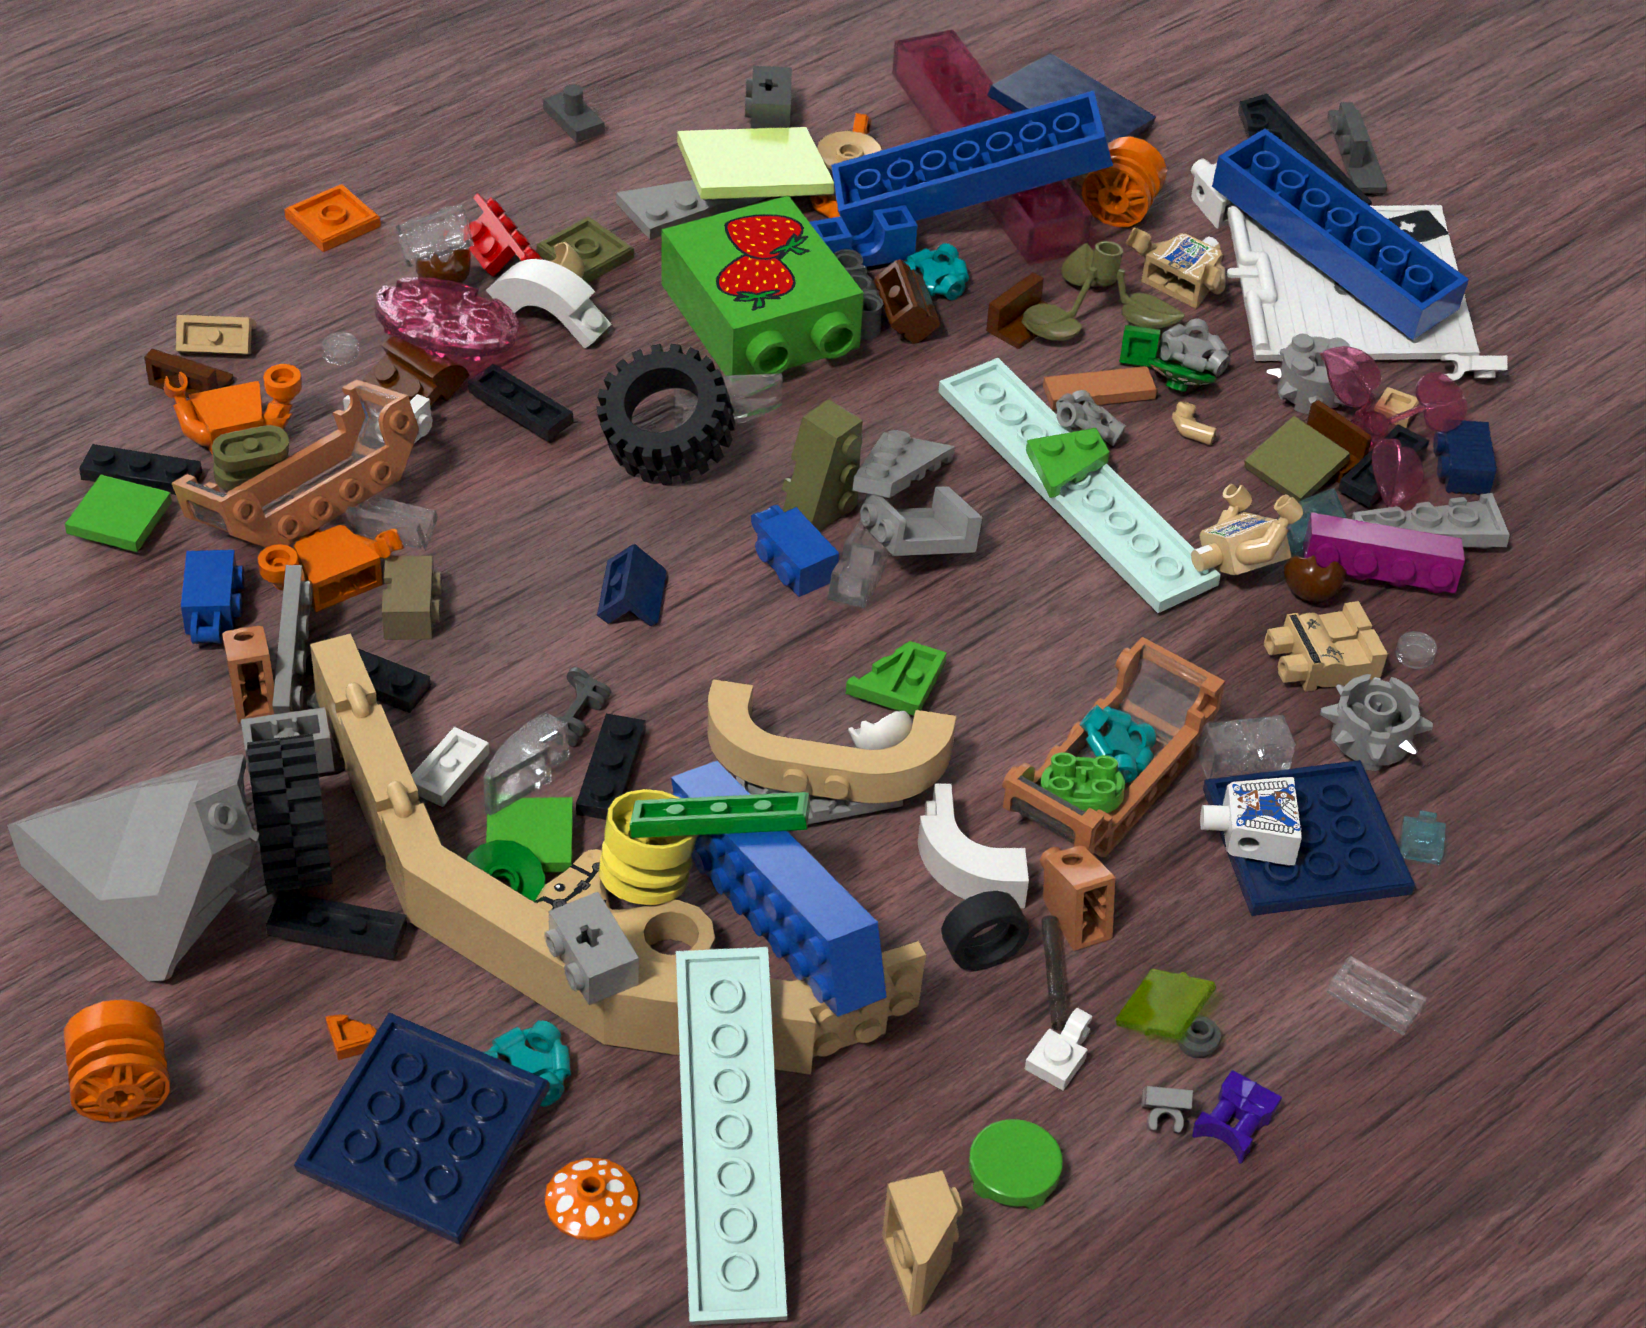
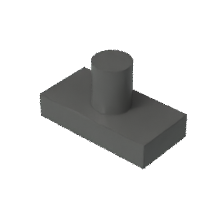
M576 84L567 85L564 87L563 92L543 99V110L576 143L605 133L604 121L583 101V88Z

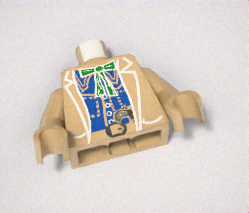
M1138 228L1132 229L1125 244L1135 248L1138 254L1145 258L1141 282L1194 308L1199 307L1209 291L1214 294H1220L1224 291L1225 268L1221 265L1223 254L1216 239L1206 237L1203 241H1200L1186 233H1181L1168 241L1153 243L1150 241L1152 237L1150 234Z
M1230 484L1223 491V497L1229 503V508L1222 511L1216 525L1201 531L1200 540L1202 547L1191 552L1192 563L1199 572L1213 567L1217 571L1231 575L1242 574L1291 558L1287 538L1289 530L1286 528L1289 524L1295 523L1302 517V506L1294 497L1290 498L1289 495L1285 494L1274 505V509L1281 516L1279 520L1247 512L1238 514L1251 505L1252 498L1243 485H1240L1237 489L1234 484Z

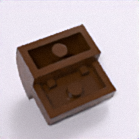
M404 332L392 336L381 345L386 354L364 377L363 381L408 395L410 401L419 394L430 399L431 407L439 397L447 401L470 374L462 365L413 334Z

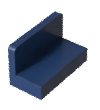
M632 544L607 560L597 616L609 624L628 611H631L649 626L658 623L666 569L636 544Z

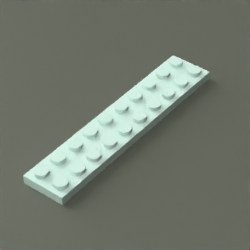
M999 358L939 381L938 392L1157 613L1219 585L1221 574L1213 567L1202 572L1196 570L1191 560V552L1195 549L1108 464H1105L1096 471L1087 473L1086 477L1076 484L1072 481L1061 487L1058 496L1054 498L1049 497L1026 453L1027 440L1074 431L1070 427L1061 426L1057 420V415Z

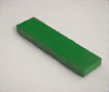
M809 793L637 800L634 804L629 825L631 838L807 830L810 810Z

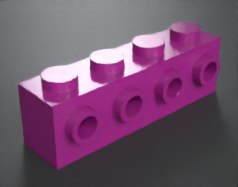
M1312 512L1303 541V558L1307 559L1314 555L1317 565L1321 568H1325L1331 562L1336 561L1347 570V575L1354 579L1366 580L1370 578L1382 580L1399 587L1411 585L1422 587L1433 593H1442L1444 591L1456 593L1465 562L1462 538Z

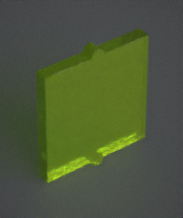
M1151 969L1115 1018L1117 1026L1143 1031L1145 1036L1156 1034L1180 1040L1215 991V982L1190 977L1186 972L1176 974Z

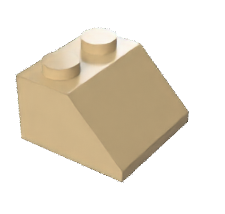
M943 1170L888 1183L882 1237L911 1316L921 1314L951 1263L953 1243L959 1239L956 1221L957 1217L962 1215L961 1199L955 1187L949 1188Z

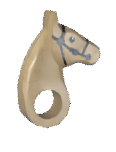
M594 849L584 852L565 872L545 884L534 903L550 911L599 892L640 960L676 965V954H662L650 947L663 940L682 941L691 947L688 951L715 949L712 920L698 906L680 900H672L663 904L612 910L608 897L610 891L605 888L599 878V862L602 850Z

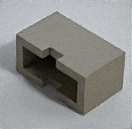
M390 556L386 558L384 584H387V589H383L382 597L384 640L432 639L433 623H440V599H434V595L442 594L441 571L434 572L433 556Z

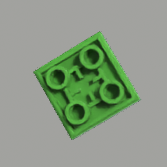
M100 475L65 523L66 533L90 541L138 552L172 503L171 493Z
M573 797L488 798L486 843L494 840L515 841L529 848L540 860L544 872H565L572 865Z

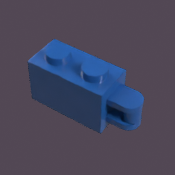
M773 505L769 509L751 515V523L757 533L755 549L759 558L763 562H767L775 570L780 581L784 585H788L798 597L837 581L839 552L797 507L784 512L778 505Z
M235 550L186 551L181 611L185 634L191 635L192 644L221 643L222 633L234 630L235 617H242V596L237 591L238 589H244L245 574L243 565L237 566Z

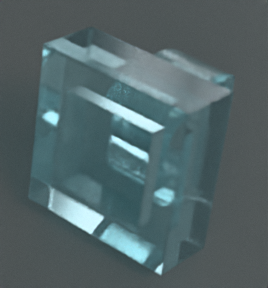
M1420 810L1418 818L1404 816L1399 850L1404 859L1440 865L1444 852L1446 823L1435 822L1437 813Z

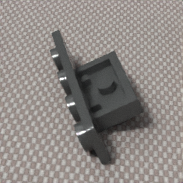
M1340 102L1339 110H1329L1327 118L1348 177L1364 194L1385 193L1387 184L1361 113L1355 109L1353 102Z

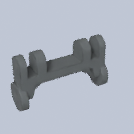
M578 667L571 668L566 676L568 682L576 689L577 698L564 716L555 719L535 718L532 723V729L538 736L544 739L553 738L568 746H575L579 741V737L586 731V725L577 719L585 706L595 710L601 709L605 699L610 696L611 689L606 684L591 678L586 671Z

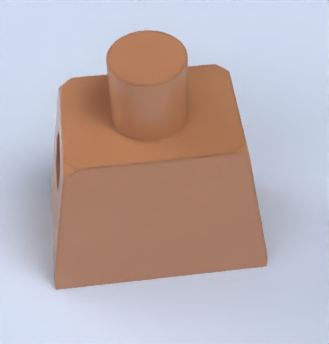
M253 626L225 631L222 633L238 723H241V719L274 715L272 707L274 681L264 628L262 626ZM250 679L259 680L260 688L255 691H247L245 681Z
M1078 845L1065 850H1061L1059 847L1047 849L1040 857V864L1044 868L1043 899L1073 951L1112 939L1115 876L1085 846Z

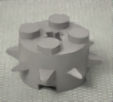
M1298 334L1292 338L1291 344L1280 350L1279 353L1283 359L1281 368L1267 369L1266 371L1279 377L1277 391L1281 400L1287 398V400L1295 404L1294 410L1304 414H1309L1311 404L1316 400H1320L1330 408L1339 405L1342 407L1344 405L1349 406L1353 403L1349 394L1350 386L1365 384V380L1353 376L1356 363L1353 354L1349 351V343L1342 338L1328 339Z
M1365 674L1353 678L1345 686L1338 684L1336 688L1341 695L1339 703L1321 708L1320 715L1333 722L1331 740L1345 755L1355 761L1361 760L1365 770L1377 771L1382 765H1390L1401 761L1409 752L1416 755L1418 750L1412 742L1414 735L1432 730L1433 723L1420 716L1418 708L1420 700L1410 686L1394 677H1391L1390 681L1387 682L1376 677L1370 680L1371 674Z

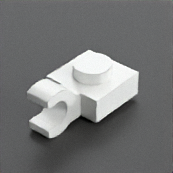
M1454 353L1441 356V361H1451L1455 365V370L1452 374L1441 375V379L1444 381L1457 380L1464 372H1474V378H1496V372L1507 370V356H1459Z
M1076 1008L1070 1015L1061 1035L1048 1029L1026 1059L1025 1070L1064 1091L1086 1060L1088 1049L1080 1045L1090 1033V1028L1087 1025L1092 1020V1015Z

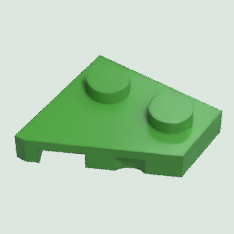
M1097 428L1029 439L1026 443V453L1050 498L1058 496L1061 487L1072 481L1076 484L1084 479L1087 473L1096 471L1108 463L1109 450Z
M909 641L897 648L891 656L883 657L873 663L872 671L860 679L855 676L849 678L846 682V694L898 711H906L914 716L915 710H922L946 664L947 652Z

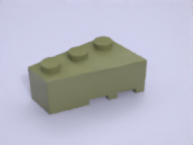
M829 399L803 416L791 459L796 462L792 479L786 478L782 490L787 492L782 510L786 512L797 507L819 532L842 515L850 513L858 502V491H853L852 489L854 476L860 468L863 420Z

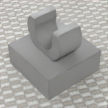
M1153 1086L1143 1088L1141 1107L1153 1109L1147 1117L1148 1129L1152 1131L1157 1130L1158 1116L1166 1113L1173 1119V1133H1179L1184 1125V1118L1180 1111L1187 1112L1192 1109L1193 1090Z

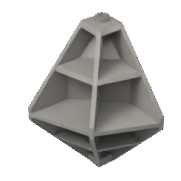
M244 754L228 756L42 810L11 823L7 827L19 862L29 874L146 980H167L172 977L175 966L235 892L242 890L259 836V833L253 830L247 812L243 778L247 763Z

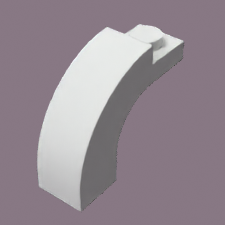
M528 259L518 262L486 290L509 317L524 306H537L549 311L563 323L584 348L591 345L611 325L608 319L589 299L595 291L578 275L550 261Z
M934 784L933 801L925 802V816H920L918 834L919 853L929 873L944 888L965 900L982 892L998 890L1009 893L1017 901L1020 908H1025L1029 884L1025 848H992L980 845L967 838L958 828L954 818L951 784Z

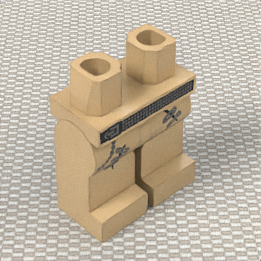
M1359 601L1345 603L1343 610L1339 612L1321 615L1305 613L1300 616L1298 613L1287 614L1284 627L1268 629L1264 640V646L1269 655L1286 654V656L1280 657L1278 663V674L1283 683L1300 681L1305 692L1315 691L1317 686L1336 687L1338 684L1344 686L1353 678L1365 674H1371L1370 680H1373L1374 677L1380 678L1388 655L1376 631L1371 629L1372 624Z

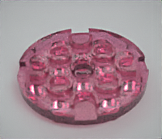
M437 278L397 279L396 286L389 287L383 285L377 293L374 307L375 316L384 327L385 333L424 348L427 354L440 358L453 355L461 356L469 361H481L482 357L501 354L515 344L519 329V321L516 314L499 299L495 298L490 302L478 296L479 289Z

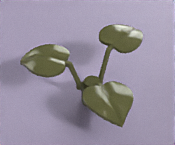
M1101 241L1095 245L1094 251L1085 243L1070 254L1062 265V277L1072 284L1083 286L1073 308L1066 313L1062 308L1052 304L1033 305L1024 312L1022 324L1032 333L1046 339L1058 341L1071 339L1081 331L1082 324L1073 318L1076 316L1090 285L1106 287L1114 284L1117 280L1121 302L1126 304L1122 307L1121 313L1132 324L1139 327L1158 329L1183 320L1185 314L1152 295L1134 293L1129 297L1126 294L1124 282L1125 270L1120 268L1123 248L1114 242Z

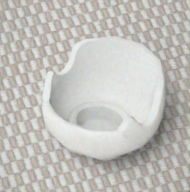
M897 711L874 724L862 721L861 728L854 729L850 727L848 731L857 748L880 750L902 742L910 733L913 721L906 711Z

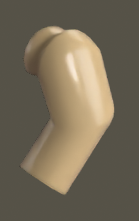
M1180 401L1176 406V412L1172 414V420L1179 433L1184 437L1211 446L1217 429L1197 422L1193 417L1196 411L1195 405Z

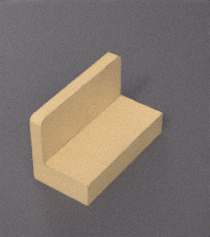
M177 315L176 351L251 355V330L256 329V321L249 317Z

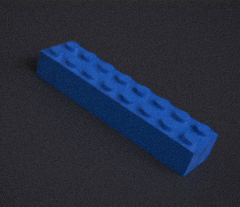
M1093 90L832 164L831 167L838 211L850 234L854 236L865 232L870 227L873 221V210L906 205L914 220L917 221L1113 166Z
M1267 129L1261 130L1218 156L1212 187L1412 340L1459 310L1469 281L1467 277Z
M718 761L671 777L672 795L679 798L751 795ZM788 831L697 835L692 860L700 874H706L712 880L717 892L720 895L725 894L736 913L738 915L743 914L750 921L756 935L759 937L763 936L770 943L774 954L778 958L783 957L791 966L795 977L798 980H804L809 985L819 1003L824 1002L839 1017L887 998L878 922Z

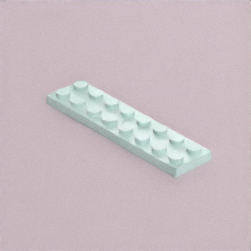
M768 947L676 951L690 1326L787 1321Z

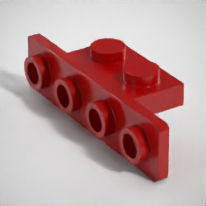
M479 193L473 197L484 213L477 220L471 222L460 237L485 271L494 277L515 254L521 261L528 259L543 260L529 246L531 243L517 230L518 226L505 214L504 208L494 198L490 197L486 200Z

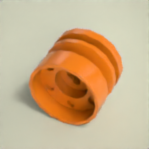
M1119 137L1108 143L1113 166L1090 172L1083 182L1082 197L1085 206L1091 214L1104 224L1114 227H1130L1140 222L1148 212L1166 181L1167 168L1164 158L1158 150L1145 140L1135 137Z
M123 999L102 1001L85 1007L70 1018L64 1028L66 1064L68 1066L70 1101L78 1114L95 1121L119 1122L144 1116L162 1105L170 1093L169 1072L167 1071V1058L164 1055L162 1021L153 1008L141 1002Z

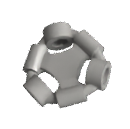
M1192 319L1188 321L1186 326L1182 324L1174 325L1162 334V339L1159 343V355L1162 360H1177L1181 362L1183 367L1203 372L1205 369L1217 377L1225 371L1231 360V357L1228 355L1229 350L1218 335H1212L1209 332L1208 324L1202 319ZM1193 330H1199V331H1201L1202 333H1201V334H1193L1191 331H1193ZM1211 355L1208 361L1204 358L1206 356Z
M1078 390L1072 393V395L1069 393L1064 394L1056 402L1057 420L1061 426L1070 428L1080 427L1082 430L1097 428L1102 439L1112 446L1117 443L1126 428L1125 424L1118 421L1105 408L1095 404L1090 393L1085 390ZM1085 400V403L1083 405L1078 404L1080 401ZM1070 412H1072V417H1071V419H1069V413H1070Z

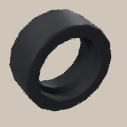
M996 890L971 896L955 906L945 917L941 932L942 939L954 962L963 969L975 971L1002 964L1014 956L1023 947L1028 938L1029 924L1017 901L1009 893ZM997 924L996 927L987 933L973 937L984 928Z

